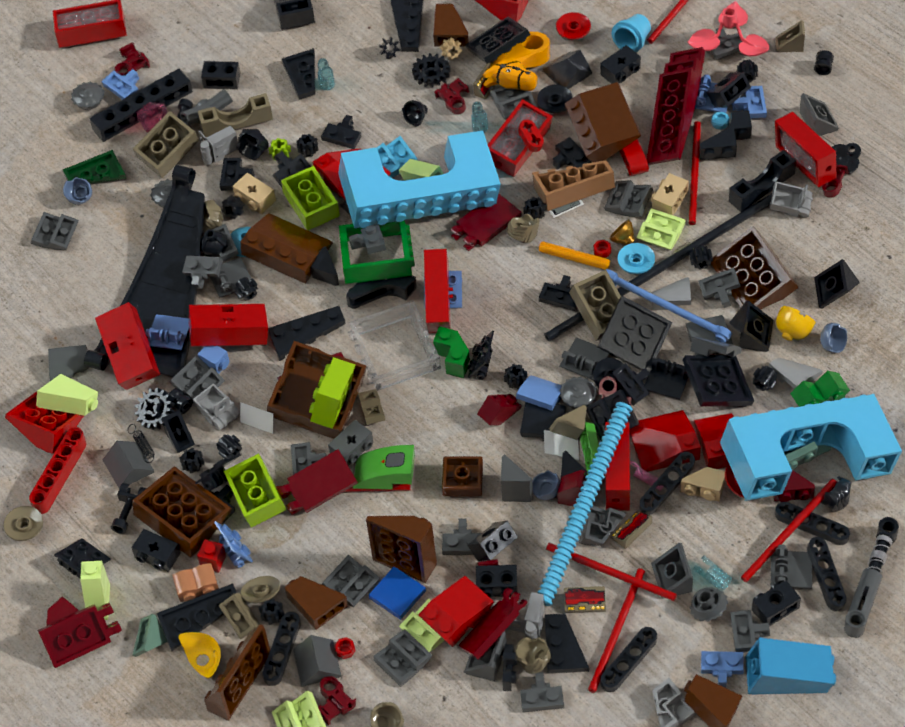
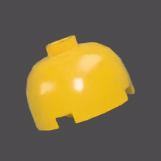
M783 306L776 318V326L782 333V337L788 341L806 338L816 323L814 319L807 314L804 317L795 308Z

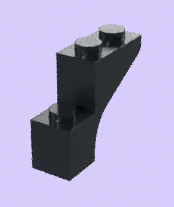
M749 110L731 112V122L728 128L700 144V160L736 157V140L751 139L752 124Z
M412 275L358 282L346 294L347 305L352 309H356L384 296H396L407 300L417 288L416 277Z

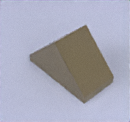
M801 20L775 37L777 52H803L805 39L804 21Z
M582 405L557 418L549 430L577 440L585 428L587 407Z

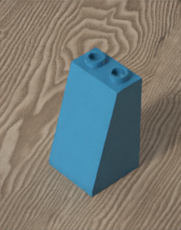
M758 638L745 656L748 694L827 693L836 682V674L833 673L834 655L831 652V646Z

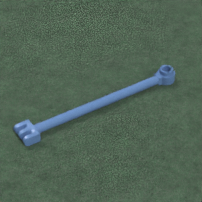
M605 269L615 286L618 285L713 332L716 335L715 338L720 342L725 343L731 338L732 332L729 329L719 325L716 326L619 278L617 273Z

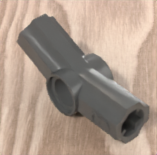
M223 89L209 100L202 99L197 103L196 107L181 112L180 117L189 126L200 122L197 111L216 107L221 111L232 103L233 100L228 92Z

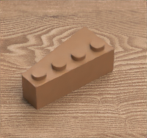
M607 160L586 163L578 168L568 166L566 170L560 171L550 169L548 173L539 174V171L532 172L534 189L543 203L546 204L547 211L615 187L614 171Z

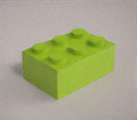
M314 166L281 180L283 194L306 230L309 231L340 216L337 200Z
M334 357L331 364H326L323 373L325 376H321L318 383L320 388H315L312 397L315 399V402H312L309 413L312 414L310 422L333 429L349 393L355 364Z
M259 453L224 471L241 511L251 528L287 510Z

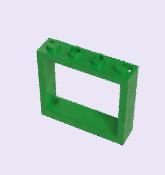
M404 220L402 222L395 221L379 225L383 237L401 235L404 258L352 265L350 263L348 245L349 237L355 234H362V228H354L353 224L339 225L345 284L412 276L411 267H414L415 263L409 224H405Z

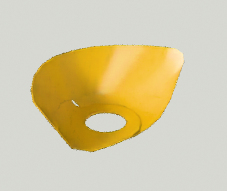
M199 632L180 634L179 640L192 667L206 678L212 677L218 668L221 657L217 641L210 635ZM202 654L209 657V662L204 666H200L196 662L197 657Z

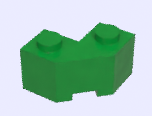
M439 326L433 340L434 354L446 357V374L465 378L470 363L469 349L458 331Z
M827 370L815 383L802 381L790 394L797 405L801 407L807 404L813 405L823 403L824 401L840 400L845 398L850 389L839 373Z

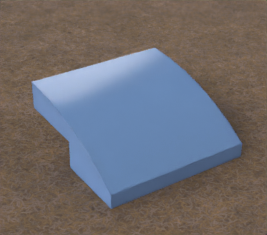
M531 375L516 393V399L552 411L556 403L562 399L560 397L562 385Z

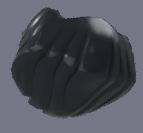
M243 129L238 137L239 142L236 146L239 153L243 156L257 160L268 149L269 144L268 140L258 129Z
M840 476L837 477L839 481H837L833 490L826 492L824 499L821 501L822 504L831 508L833 512L844 509L848 505L852 482Z

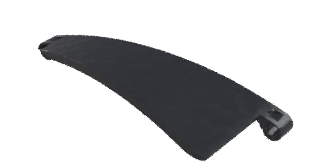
M181 165L174 167L171 192L166 200L144 258L121 303L123 305L129 302L137 309L144 331L152 327L156 314L189 318V305L196 304L197 289L191 285V276H185L182 273L186 256H201L205 195L191 190L196 171L193 168ZM189 330L182 350L150 346L160 374L174 377L186 365L190 345ZM101 338L95 350H88L85 354L84 365L104 371L110 360Z

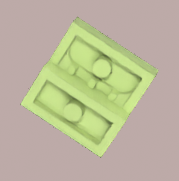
M651 208L636 238L672 250L684 228L686 220Z
M429 598L416 613L412 611L399 626L402 630L405 629L428 652L444 641L418 615L431 601Z
M310 691L304 692L292 702L285 701L272 711L277 727H326L314 696Z

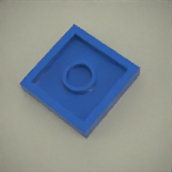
M394 566L371 591L369 599L401 620L426 592V587Z

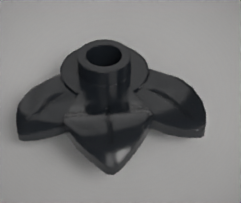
M856 143L832 146L836 151V164L847 166L849 175L852 174L859 166L860 146Z

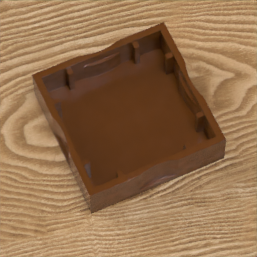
M294 341L285 361L283 374L276 383L267 405V412L273 413V418L335 439L346 426L364 380L367 366L343 357L329 355L320 349ZM334 357L355 364L349 393L334 427L331 429L310 422L312 414L309 413L312 402H315V399L312 398L315 388H320L318 387L321 376H325L323 373L326 364H331Z

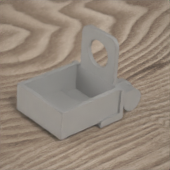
M231 125L209 137H205L200 130L198 131L202 160L206 165L211 164L212 160L216 163L224 159V156L237 150V135Z
M775 182L769 209L785 212L787 215L798 217L800 214L801 217L807 218L811 212L810 206L813 200V193L807 190V184L801 188Z
M214 383L193 399L194 406L218 430L225 428L240 415V411L234 405V402Z
M532 592L524 621L518 619L513 621V623H517L521 627L509 625L507 629L523 632L526 635L525 637L531 639L540 637L545 611L544 594Z

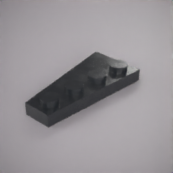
M390 0L401 52H419L424 0Z
M336 306L269 327L268 333L278 359L281 361L289 354L294 341L302 344H311L316 341L317 337L327 335L346 323L340 306Z

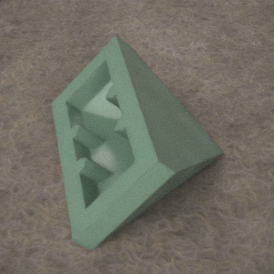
M151 614L140 620L133 656L137 657L168 642L156 615Z

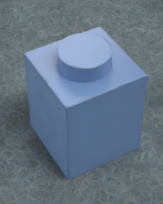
M204 346L198 353V357L209 368L213 367L218 374L225 370L230 362L227 351L219 346Z

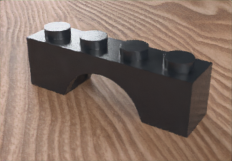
M782 150L770 159L768 165L758 177L751 181H746L742 178L729 188V202L740 212L744 211L772 191L775 182L783 183L792 177L796 170V159L785 150Z

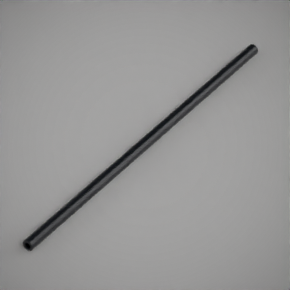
M772 193L656 264L647 272L630 280L629 283L639 287L689 256L691 249L695 248L694 246H705L770 205ZM622 287L617 288L621 296L630 292ZM581 313L575 314L544 334L546 340L550 342L584 321Z

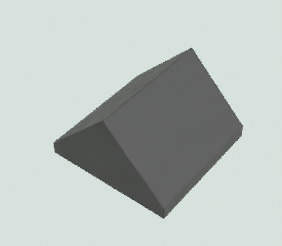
M804 93L801 95L799 112L804 122L813 131L822 136L840 129L825 102Z
M117 440L103 458L105 466L119 489L122 483L132 484L154 473L151 464L145 461V456L138 446V442Z
M504 454L501 463L502 502H531L533 500L532 478Z
M678 543L651 563L657 585L676 593L677 596L691 593L693 589V576L682 543Z
M504 631L479 660L470 655L464 673L495 682L503 659L505 644H507L506 632Z
M310 635L293 649L301 687L320 683L327 676L342 677L332 639Z

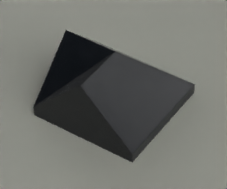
M581 50L568 52L543 68V72L557 85L565 86L568 89L592 75V70Z
M841 259L814 277L819 308L823 309L860 283L845 260Z
M748 300L735 314L729 324L740 332L739 346L742 349L769 351L774 320Z

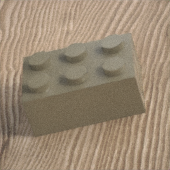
M169 111L137 143L133 151L138 159L163 178L196 145L199 139L194 130Z
M607 270L574 284L569 292L596 341L601 339L621 297Z

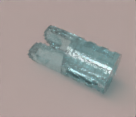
M321 58L318 62L317 73L319 86L322 90H331L335 86L333 70L329 67L328 61Z
M476 101L472 105L473 132L483 130L485 133L488 130L487 113L483 110L482 104Z
M703 555L701 559L706 565L711 567L706 573L701 567L696 565L693 570L718 588L719 591L725 590L731 583L732 577Z

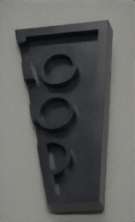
M233 583L157 613L171 652L181 645L179 640L180 634L201 632L224 616L218 605L237 593Z

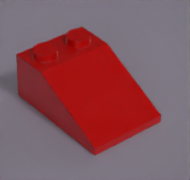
M732 413L694 420L707 467L721 469L729 465L720 441L728 420L734 417Z
M463 576L432 599L418 615L453 647L492 606L494 601L469 578Z

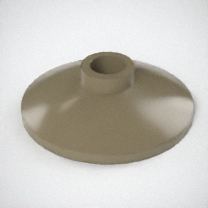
M20 506L13 509L4 520L5 533L16 541H27L34 538L43 527L42 514L31 506Z
M273 576L254 578L242 587L241 597L249 603L267 601L279 592L280 582Z

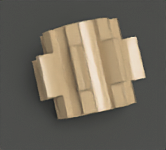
M452 37L447 41L443 40V45L439 46L442 50L441 55L447 56L450 61L455 57L459 58L458 55L462 52V49H460L461 43L459 41L455 42Z

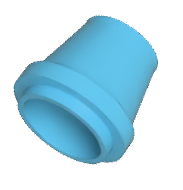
M635 14L626 20H620L612 29L613 41L619 49L627 45L633 51L638 52L644 46L645 39L651 31V24L641 14Z

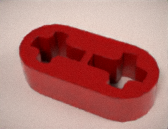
M521 121L518 128L520 137L528 150L539 152L544 144L542 135L533 121Z

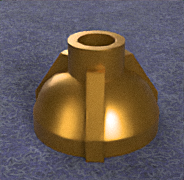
M629 219L623 222L611 234L609 239L614 243H622L624 245L633 243L635 238L633 237L632 222Z

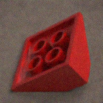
M475 0L498 19L503 20L506 17H510L516 22L521 19L529 0Z
M360 148L328 152L312 162L325 184L345 201L346 198L338 175L341 153L361 150ZM383 166L385 173L389 176L391 174L390 171Z
M36 391L6 413L5 418L33 445L47 453L53 454L66 432L70 428L77 427L84 415L39 408L36 406Z
M684 410L638 420L640 425L629 430L641 469L644 472L669 467L682 452H690L694 455L695 461L700 460L701 447L696 432ZM690 459L683 460L682 464L690 462Z

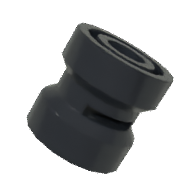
M822 50L816 54L814 71L817 74L828 75L831 73L834 60L833 53Z
M175 388L169 393L173 397L171 401L175 403L173 407H175L176 411L180 410L181 414H185L190 410L193 400L189 396H185L181 389Z

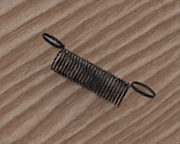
M137 430L138 434L137 436L133 434V438L138 442L137 444L145 456V461L147 455L149 459H151L150 455L151 457L153 456L154 460L155 452L142 431Z

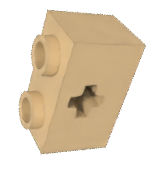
M246 173L233 185L234 196L236 198L240 197L241 201L252 211H257L261 215L276 201L274 189L249 173Z
M669 173L666 179L661 180L658 191L654 192L651 196L652 209L674 215L688 194L689 181Z

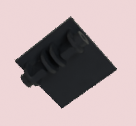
M493 330L487 336L485 335L479 344L476 343L472 349L473 358L468 365V378L476 375L478 379L483 380L487 376L493 352L491 348L494 335Z
M660 357L653 358L651 362L653 366L644 387L647 391L680 400L689 378L685 366L676 364V362L671 363L670 360L667 362L660 359Z
M240 453L235 457L231 454L225 459L218 461L213 465L214 467L199 475L201 479L195 482V484L201 482L206 490L211 491L228 482L224 474V467L242 454Z
M83 538L54 554L59 565L72 572L73 575H77L78 578L81 577V562L102 561L105 564L111 560V558Z

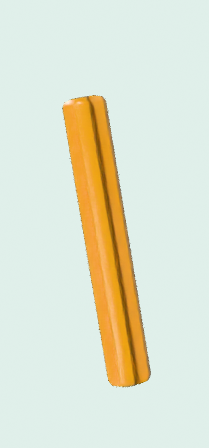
M544 241L539 245V251L542 253L604 270L610 266V260Z

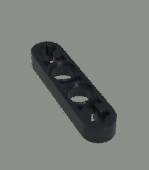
M682 452L641 497L639 504L641 512L649 515L653 514L677 488L682 478L691 472L695 465V457L692 453ZM690 459L689 464L686 463L681 470L680 467L682 466L683 460ZM670 472H677L679 478L671 480L668 478V474ZM658 486H664L667 492L659 495L655 489ZM653 495L655 499L652 501V508L650 506L645 508V502L649 503Z
M780 502L776 506L775 517L780 522L789 525L803 508L789 502ZM784 509L788 510L785 514H781V511L783 512ZM813 512L807 517L808 522L801 523L797 527V529L821 537L836 545H844L849 541L850 530L848 527ZM822 523L827 526V529L820 531L816 526ZM840 532L844 533L841 537L837 536Z
M813 537L807 545V552L826 605L833 611H840L846 604L847 598L826 541L821 537ZM818 562H826L828 564V568H821ZM825 579L833 580L835 586H828L825 583Z
M286 612L280 621L262 674L264 682L269 686L278 685L284 675L301 626L300 617L296 612ZM294 619L295 622L291 623L290 630H288V622ZM282 636H289L291 638L285 644L279 641ZM278 653L284 655L281 661L273 660L274 655ZM273 667H276V668H275V674H276V676H273L272 679L269 678V675H272V673H273V670H274Z
M642 628L602 674L601 687L604 691H616L656 645L657 632L654 628ZM644 635H645V636L652 635L651 639L648 638V639L644 642ZM638 648L641 650V654L633 656L630 654V650ZM619 663H626L629 667L627 670L621 671L617 668V665ZM614 677V684H606V679L610 681Z

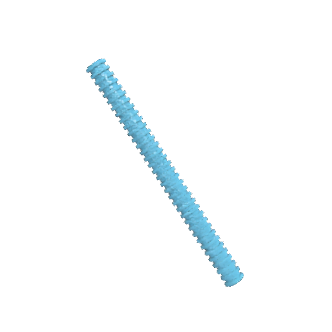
M616 402V408L613 409L614 413L611 414L612 419H609V425L606 426L607 430L604 431L605 436L601 438L603 441L599 443L598 453L594 455L596 458H593V464L590 465L591 469L587 472L589 475H586V481L583 482L584 486L580 489L582 492H579V498L576 499L577 504H574V509L571 510L572 515H569L570 521H567V526L564 527L565 532H562V538L559 539L558 549L554 551L553 561L549 563L551 566L547 568L546 578H543V584L540 585L541 590L537 592L538 594H544L545 606H552L553 604L551 601L555 599L554 594L558 592L556 589L560 587L561 577H564V571L567 570L566 565H569L568 560L572 558L573 548L577 546L575 543L579 541L580 531H583V525L586 524L585 519H588L587 514H590V508L593 507L592 502L596 500L594 497H597V491L600 490L599 485L603 483L601 480H604V474L607 473L606 468L610 466L608 463H611V457L614 456L613 452L617 449L615 446L619 444L618 440L621 439L620 435L623 434L622 429H625V424L628 422L627 418L630 417V412L633 410L626 403Z

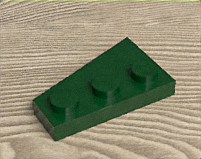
M113 150L63 169L67 181L78 177L86 179L91 184L127 179Z

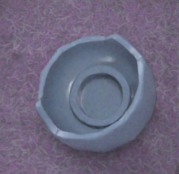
M78 177L71 181H66L63 187L64 196L70 203L75 205L87 202L93 192L91 184L86 179Z
M829 323L824 326L820 333V343L823 348L833 353L842 352L847 344L846 328L841 327L838 323Z
M547 470L535 476L532 481L533 494L538 499L544 501L555 498L561 482L558 475Z

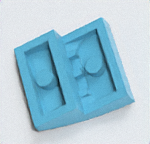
M401 136L387 146L382 143L377 147L382 166L391 173L389 177L399 175V169L409 159L418 160Z

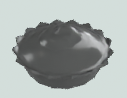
M83 82L73 89L71 100L81 109H93L101 103L104 97V89L97 82Z
M172 180L160 181L151 189V200L164 208L171 192Z
M581 376L578 378L572 377L562 384L560 397L571 408L577 409L582 405L587 407L596 400L597 388L588 378L583 379Z
M706 587L695 593L689 608L691 609V614L694 615V619L709 622L712 619L716 620L718 616H722L723 611L727 610L726 605L729 602L723 591L713 587Z

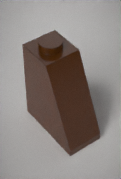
M436 4L433 31L434 47L443 45V40L447 41L451 37L455 42L459 41L461 43L460 47H466L465 44L469 42L468 31L454 5Z
M302 576L296 580H291L285 587L286 597L315 630L348 607L347 597L343 593Z
M698 674L695 675L693 681L688 680L684 688V692L687 693L684 701L709 727L729 726L738 709L742 695Z

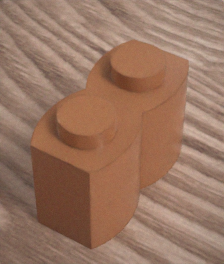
M211 563L202 564L193 569L182 570L172 575L180 602H186L219 589Z

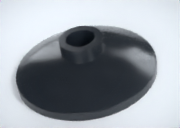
M549 85L539 92L537 102L540 108L546 112L560 113L567 110L565 103L572 99L573 95L565 86Z
M605 358L599 361L593 370V380L597 388L599 389L600 381L604 377L609 376L624 364L615 358ZM606 380L603 383L605 391H611L614 388L612 381Z

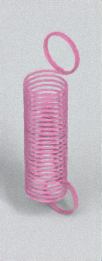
M630 461L632 466L639 467L635 462ZM641 468L637 469L634 473L635 477L639 480L642 479L648 485L652 486L656 481L655 478L648 476Z

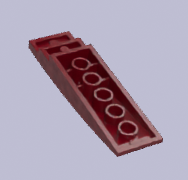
M703 47L671 53L669 63L665 64L664 73L659 76L647 153L648 165L680 160L691 125L705 57Z

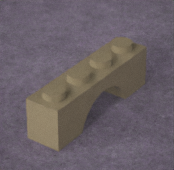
M266 93L249 97L247 103L242 108L233 112H222L216 107L197 111L205 137H209L230 125L236 130L273 120L271 106Z

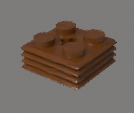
M444 456L442 495L482 496L483 457Z

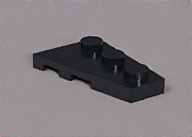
M314 48L282 58V64L298 99L316 95Z
M546 614V643L551 655L550 661L547 664L548 674L589 672V666L566 614Z

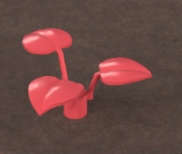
M737 1L723 9L719 15L720 26L716 34L713 30L701 29L695 32L690 40H688V44L691 47H703L705 51H710L720 45V40L717 37L720 36L723 26L729 29L736 27L739 37L743 41L739 44V51L743 55L750 57L758 56L769 50V44L761 36L750 34L746 39L743 37L740 26H743L748 21V15L739 6Z

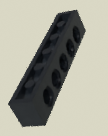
M178 68L89 118L92 130L102 142H105L192 93L191 81Z

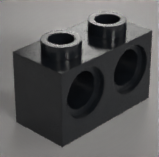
M204 61L201 74L203 88L238 89L241 75L239 62Z
M517 565L476 566V586L490 598L503 597V591L506 588H510L513 590L509 595V598H511L514 592H518ZM510 581L511 583L504 584L503 582Z

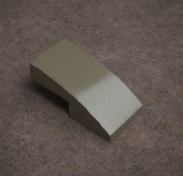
M377 389L358 393L366 425L385 421Z

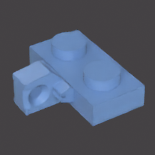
M132 69L129 73L122 76L113 71L101 82L104 87L123 100L139 91L135 83L140 78L138 73Z
M751 86L744 93L745 96H741V98L732 103L733 110H749L750 118H766L767 116L762 86Z
M701 651V674L718 676V684L727 688V677H732V674H743V652Z

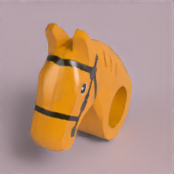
M529 32L530 36L524 42L516 44L509 52L497 57L492 67L484 72L483 77L488 79L483 85L490 87L499 84L506 89L534 90L538 83L537 75L525 68L544 65L550 59V39L543 33Z

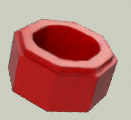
M606 240L596 241L593 245L594 255L607 258L611 254L610 242Z
M347 637L338 639L335 644L337 656L340 658H350L356 651L353 640Z

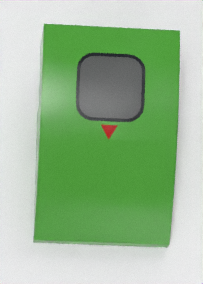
M414 445L389 446L360 455L356 461L354 473L358 484L354 485L353 488L392 489L393 484H412L415 460Z

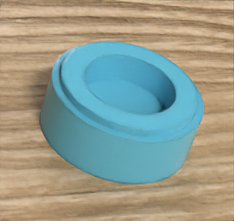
M725 112L714 113L711 119L712 126L719 130L727 128L730 120L729 115Z

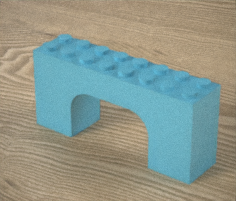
M483 130L448 136L444 159L449 172L412 180L399 181L389 177L383 169L377 147L341 153L338 175L354 228H366L367 226L377 224L384 225L395 221L402 222L413 218L420 219L431 215L438 216L443 213L491 207L496 204L501 183Z
M863 394L853 398H842L836 401H824L823 403L813 405L807 404L801 407H789L784 410H771L767 413H754L744 417H733L728 420L720 441L745 501L783 494L792 473L784 452L797 450L812 442H815L817 446H831L841 452L855 481L891 474L902 453L901 447L875 394Z

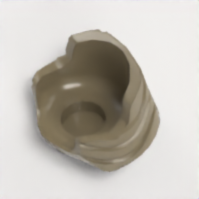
M214 200L205 201L203 232L223 224L224 216L220 206Z
M525 214L522 218L514 217L508 223L507 234L518 241L530 243L537 236L540 220L539 218L533 219L529 214Z
M525 637L517 643L515 649L518 657L517 661L529 674L543 671L551 658L545 640L540 637L534 639Z
M381 702L370 712L372 727H403L404 718L395 703Z

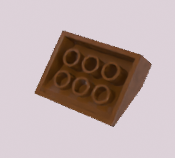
M618 82L580 93L565 103L583 151L592 162L608 159L641 137Z
M270 213L253 225L240 242L241 255L305 284L312 275L311 265L322 247L326 246L327 250H329L333 244L331 240Z
M754 226L713 257V262H711L717 274L731 268L735 269L741 287L733 289L731 292L740 307L749 300L761 310L785 299L799 288L763 235Z
M174 466L132 500L133 515L162 537L178 543L179 549L191 558L200 550L204 539L209 540L218 529L214 522L222 524L232 511V508L200 484H195L196 481Z
M367 516L366 524L373 561L389 568L395 566L408 576L426 583L437 565L432 523L425 518H418L416 516Z
M259 624L247 635L244 641L239 643L236 654L228 660L225 671L217 677L216 685L205 696L207 711L227 721L230 720L266 664L270 652L264 625Z

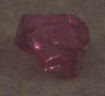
M149 102L137 112V119L142 124L144 130L149 132L168 113L167 108L163 103Z

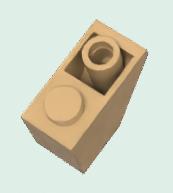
M705 467L682 478L681 492L689 496L695 495L709 501L719 502L726 482L725 471Z

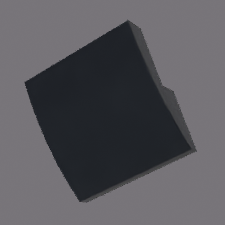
M619 390L587 406L586 411L591 422L594 423L601 441H603L601 439L602 436H605V422L612 419L611 414L614 413L613 409L616 408V402L630 405L623 390ZM632 410L630 417L627 418L629 430L640 425Z
M525 402L520 430L521 436L541 437L542 441H544V430L550 431L549 428L553 422L566 414V406L556 404L551 411Z

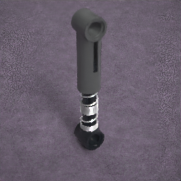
M884 517L879 521L876 545L873 547L869 558L870 561H868L869 567L862 571L852 603L846 615L844 631L850 637H860L865 631V626L882 580L881 568L885 565L886 553L897 539L899 524L892 517ZM863 599L865 601L862 610L860 611L859 608Z

